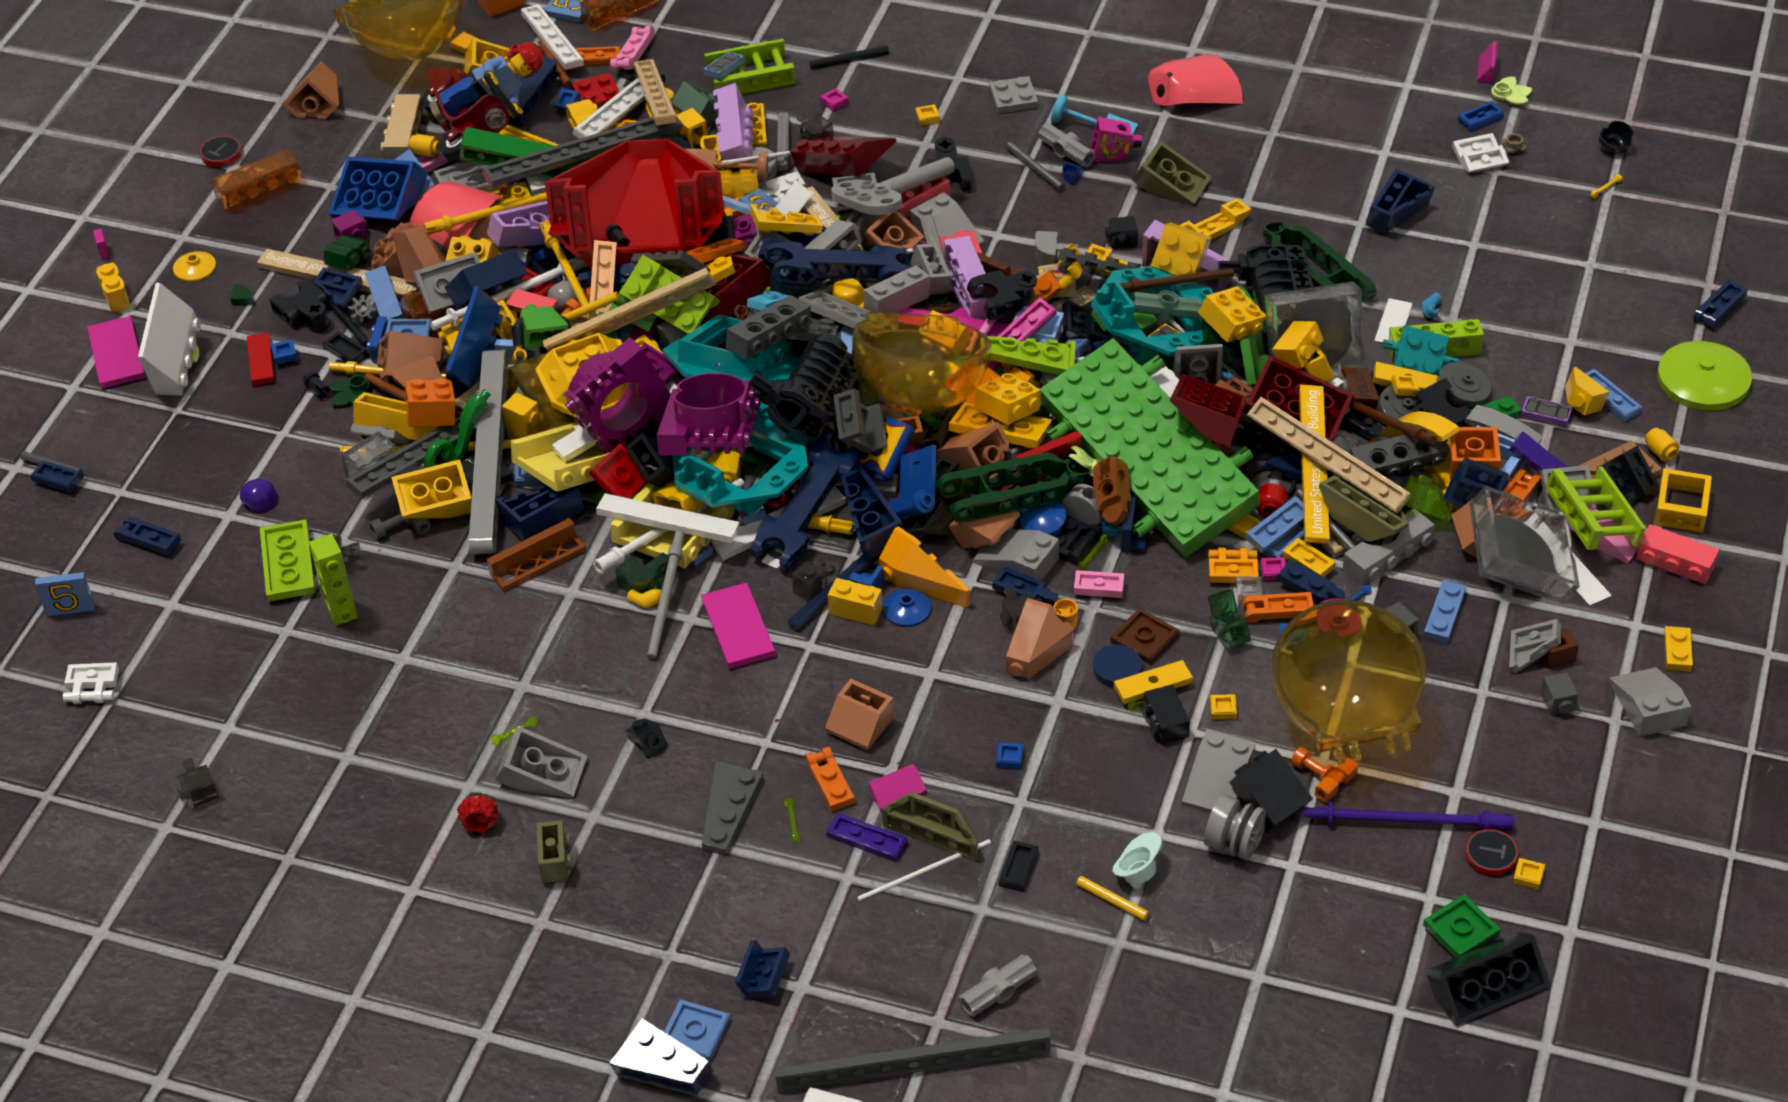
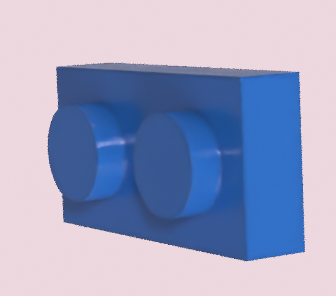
M386 316L377 317L376 324L371 329V340L367 341V353L371 355L372 363H377L379 340L385 335L387 325Z

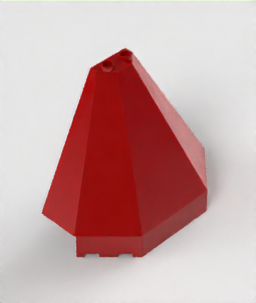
M670 139L625 141L545 182L551 225L548 234L559 240L567 250L577 258H581L591 269L594 240L613 242L606 237V229L611 224L619 225L624 235L630 240L629 246H616L615 265L632 263L630 261L635 253H651L654 255L655 252H661L666 255L667 251H673L677 255L678 251L681 250L687 252L699 248L713 231L721 225L722 218L725 215L721 172Z

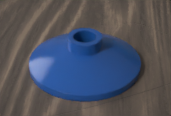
M901 589L891 593L885 599L883 613L889 622L897 626L911 627L924 622L929 617L931 602L924 593L918 590Z

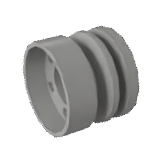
M1222 794L1217 799L1209 816L1204 834V845L1218 851H1223L1230 842V855L1237 856L1239 853L1240 859L1248 861L1261 841L1266 820V810L1261 807H1257L1254 810L1253 804L1249 803L1240 813V800Z

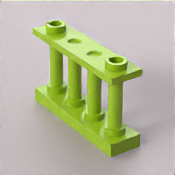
M783 39L704 54L706 66L727 52L744 56L745 63L742 65L754 63L757 69L745 72L741 65L735 69L736 74L726 75L720 80L713 78L714 90L736 83L741 94L796 84L793 63L784 64L782 59L785 57ZM774 59L776 66L764 68L763 61Z
M1603 466L1598 467L1594 479L1569 480L1562 469H1552L1545 488L1587 550L1596 549L1600 539L1604 536L1626 535L1634 547L1639 546L1646 527ZM1594 489L1597 495L1580 496L1576 490ZM1604 504L1608 510L1590 511L1586 505ZM1615 519L1619 526L1601 527L1597 521Z

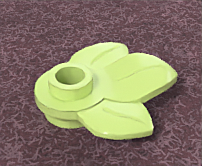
M1506 77L1494 85L1491 94L1497 100H1506L1509 103L1521 105L1528 102L1527 97L1532 92V87L1516 84L1515 77Z
M1072 446L1071 449L1075 450L1077 454H1070L1069 457L1084 467L1089 468L1088 474L1094 477L1093 468L1100 461L1089 457L1082 448Z

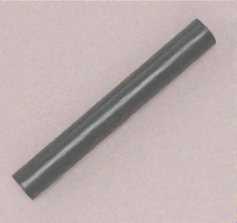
M23 451L20 455L21 460L37 465L44 460L80 471L83 474L82 468Z

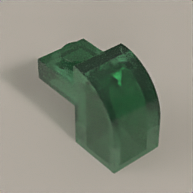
M662 552L646 565L631 556L615 569L617 585L626 592L633 589L641 594L652 589L661 590L660 581L665 578L669 561L667 554Z
M1228 589L1207 596L1212 615L1209 617L1210 624L1220 643L1227 648L1250 642L1251 637L1247 619L1238 614L1234 591Z

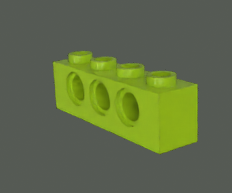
M1479 319L1410 325L1411 327L1448 336L1446 356L1458 357L1482 353L1484 333ZM1403 326L1390 327L1388 340L1397 342L1401 337ZM1388 350L1393 363L1395 361L1394 351Z
M331 533L309 541L325 605L334 625L337 626L358 618L342 552L333 534Z

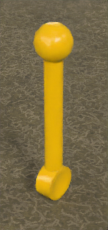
M1620 174L1615 175L1613 180L1598 190L1594 189L1590 197L1596 199L1599 193L1614 183L1621 182L1622 176Z

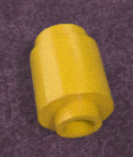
M416 134L410 137L408 148L415 155L434 158L440 153V142L438 137Z
M1654 428L1645 436L1647 447L1661 461L1673 460L1678 455L1679 444L1665 430Z

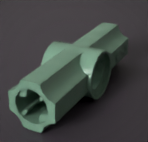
M1164 290L1159 294L1134 292L1131 298L1136 306V313L1154 314L1163 321L1172 320L1174 317L1198 319L1201 316L1198 313L1202 305L1201 299L1178 297L1172 291Z

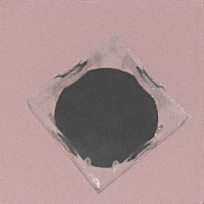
M1354 281L1264 295L1268 357L1270 355L1275 358L1272 348L1293 321H1316L1324 339L1319 348L1327 358L1334 375L1333 379L1338 377L1344 380L1341 372L1342 367L1365 368V351L1361 335L1363 322L1361 288Z
M1484 486L1469 503L1479 575L1564 604L1580 587L1576 562L1571 550L1570 527L1566 517L1560 511L1540 504L1526 502L1514 495Z

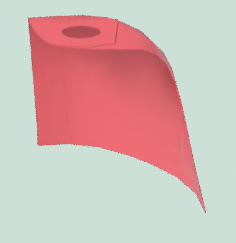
M1205 54L1168 61L1153 68L1148 76L1151 96L1157 105L1169 106L1182 103L1243 104L1242 89L1238 77L1232 68L1217 55ZM1168 72L1172 73L1171 77L1167 75ZM1160 84L1165 88L1162 97L1157 95V88Z
M442 182L434 185L421 196L409 223L421 225L424 228V222L440 219L443 215L452 218L489 208L496 200L503 196L459 183ZM478 220L456 225L447 233L442 231L429 236L446 258L451 238L468 236Z

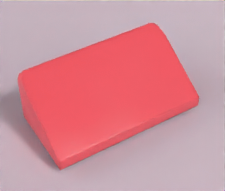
M516 289L506 305L509 310L519 313L529 304H534L536 307L550 306L555 310L558 300Z

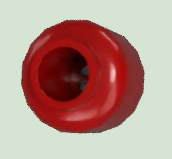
M1274 483L1261 486L1259 488L1260 506L1256 510L1267 518L1287 503V491L1282 486Z

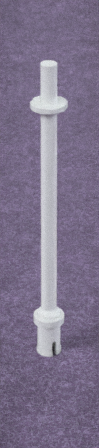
M579 257L568 260L574 272L587 267V263ZM559 263L555 269L490 297L497 303L502 299L510 298L516 289L526 291L558 276L566 277ZM467 307L454 311L452 308L447 309L446 316L430 322L432 329L436 330L450 323L453 327L459 326V319L464 318Z
M741 478L732 482V484L740 488L745 486ZM704 504L693 512L700 513L710 506ZM656 527L622 548L612 547L609 549V553L593 561L594 568L598 573L602 574L615 565L623 564L625 556L669 530Z

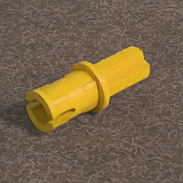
M814 515L808 528L823 530L828 534L836 532L851 535L854 532L855 526L852 521L836 519L833 515L829 517Z

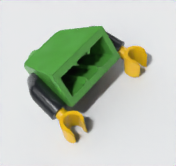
M529 304L525 309H522L520 318L516 319L512 328L513 347L516 348L512 356L513 364H516V356H521L523 364L525 363L527 353L522 349L523 346L526 349L543 347V340L572 328L569 319L558 314L550 306L536 307L534 304Z

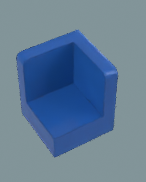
M878 565L872 575L864 572L861 574L853 572L849 580L880 589L884 583L883 567Z

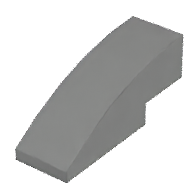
M1476 405L1464 420L1471 427H1477V425L1481 427H1497L1499 434L1514 440L1522 431L1537 443L1543 437L1517 419Z

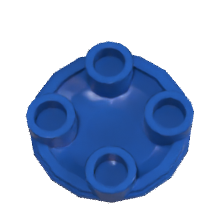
M1060 502L1022 510L1020 525L1023 530H1039L1051 536H1057L1061 533V527L1065 523L1066 509Z

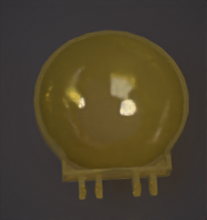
M351 0L334 9L333 12L338 25L346 24L352 36L370 52L389 60L411 61L431 55L451 38L460 21L462 0Z
M867 312L866 319L859 322L853 328L852 355L858 376L876 399L899 412L913 415H929L951 409L963 402L976 389L989 364L991 342L981 331L959 322L957 316Z
M1353 600L1327 601L1310 607L1294 617L1281 632L1274 647L1271 664L1273 690L1284 714L1296 728L1315 740L1319 753L1333 750L1338 765L1345 763V754L1342 748L1350 749L1351 756L1355 762L1361 760L1359 747L1384 740L1388 753L1393 754L1396 753L1393 737L1398 736L1404 751L1411 750L1408 734L1420 731L1421 721L1416 708L1424 692L1427 668L1424 652L1416 635L1401 619L1388 610L1367 602Z

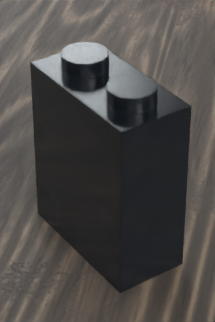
M1277 749L1269 754L1265 750L1253 759L1255 763L1251 766L1245 763L1234 771L1236 776L1229 782L1245 805L1250 803L1253 804L1254 810L1257 807L1266 810L1264 826L1266 833L1300 811L1313 800Z

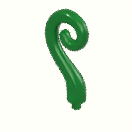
M484 389L479 395L474 393L465 404L461 413L459 435L455 449L450 440L443 438L434 441L425 454V468L437 465L435 460L441 449H443L441 458L445 460L444 463L459 459L460 461L463 460L471 441L475 423L489 405L486 401L491 394Z

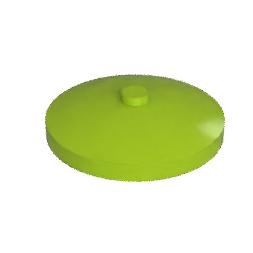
M1690 341L1678 344L1663 354L1658 366L1657 379L1665 394L1677 403L1692 409L1717 411L1733 407L1747 396L1752 382V372L1746 360L1731 348L1714 342Z

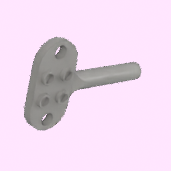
M945 157L880 183H874L869 180H846L835 184L831 188L832 199L837 203L845 205L847 208H853L864 214L881 215L892 213L902 207L900 193L953 173L955 165L951 158Z

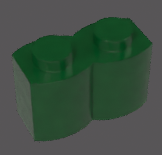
M348 235L341 236L336 243L332 242L325 247L324 264L345 270L353 269L358 263H362L369 258L371 254L369 241Z

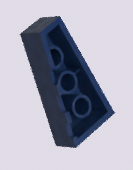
M860 466L842 475L841 479L866 562L881 555L893 530L897 526L903 530L904 527L895 511L863 467Z

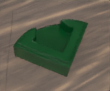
M234 284L230 298L231 304H253L251 291L243 285Z

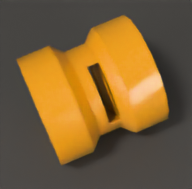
M1071 599L1058 600L1054 604V608L1057 610L1056 616L1063 623L1068 621L1075 630L1078 626V605Z

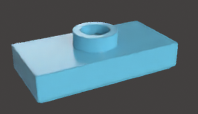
M765 291L761 295L748 298L747 307L761 311L789 295L776 291Z

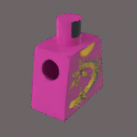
M1097 117L1090 148L1095 152L1093 162L1126 159L1130 147L1141 148L1142 136L1132 135L1128 122Z

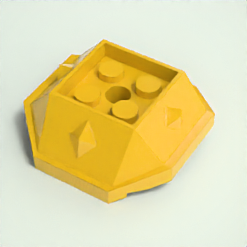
M597 333L580 340H571L568 344L549 351L535 371L552 408L572 415L575 418L577 415H573L565 406L567 400L563 394L568 391L569 384L577 369L596 354L614 351L622 344L621 339H613ZM629 383L622 384L610 392L602 404L600 413L611 408L620 400Z

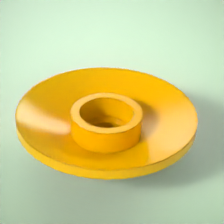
M190 252L175 261L173 272L182 281H200L209 277L215 271L216 260L207 252Z

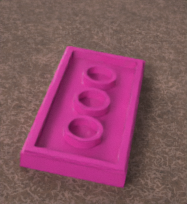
M131 316L87 326L101 389L145 378L143 366L138 358L139 348Z
M747 583L701 595L703 606L728 669L776 656L775 649Z

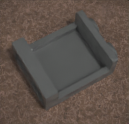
M855 389L834 395L839 439L866 454L886 448L887 441L882 405L865 406L861 404L859 391Z

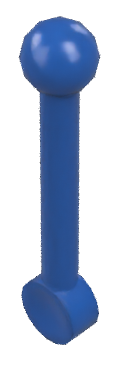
M1363 585L1361 591L1348 600L1353 602L1363 594H1370L1371 587Z

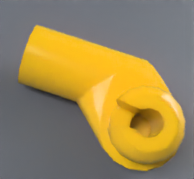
M632 589L627 594V600L643 608H650L659 604L662 591L652 589L641 594Z

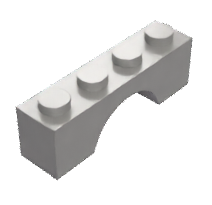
M1414 508L1405 514L1406 519L1409 521V526L1395 534L1396 540L1386 545L1359 543L1344 553L1343 570L1362 586L1370 581H1374L1388 569H1393L1397 563L1405 558H1410L1422 547L1428 546L1434 538L1435 524Z

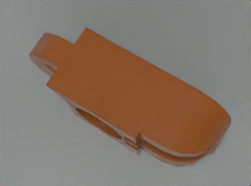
M1111 456L1097 462L1094 466L1093 484L1097 509L1102 512V516L1107 522L1119 525L1127 516V503L1131 502L1129 470L1125 461Z

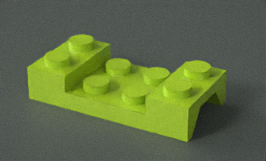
M642 255L621 289L620 294L632 301L682 278ZM704 290L653 314L689 334L700 327L709 309L717 306L720 300Z

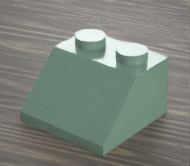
M683 81L672 100V103L678 107L677 111L682 113L693 108L706 120V126L715 124L718 115L714 109V103H717L713 94Z

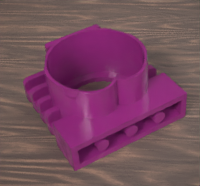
M630 337L614 351L596 354L586 360L577 369L569 384L568 391L563 394L567 400L565 406L573 415H577L574 419L582 429L587 427L586 431L594 440H598L595 444L603 454L611 452L620 443L624 447L627 446L625 440L630 436L635 439L637 437L635 432L640 428L646 430L648 428L646 423L649 420L653 419L656 423L663 418L671 395L644 350ZM629 383L620 400L611 408L600 413L602 404L610 392L622 384Z
M704 373L681 380L677 385V389H672L657 432L659 455H687L689 448L695 449L697 454H702V451H710L711 454H716L717 450L724 449L725 454H730L732 447H738L739 454H744L746 447L750 446V435H753L754 432L753 423L757 422V412H760V398H756L755 389L751 388V385L748 384L750 380H745L744 382L741 378L726 373Z

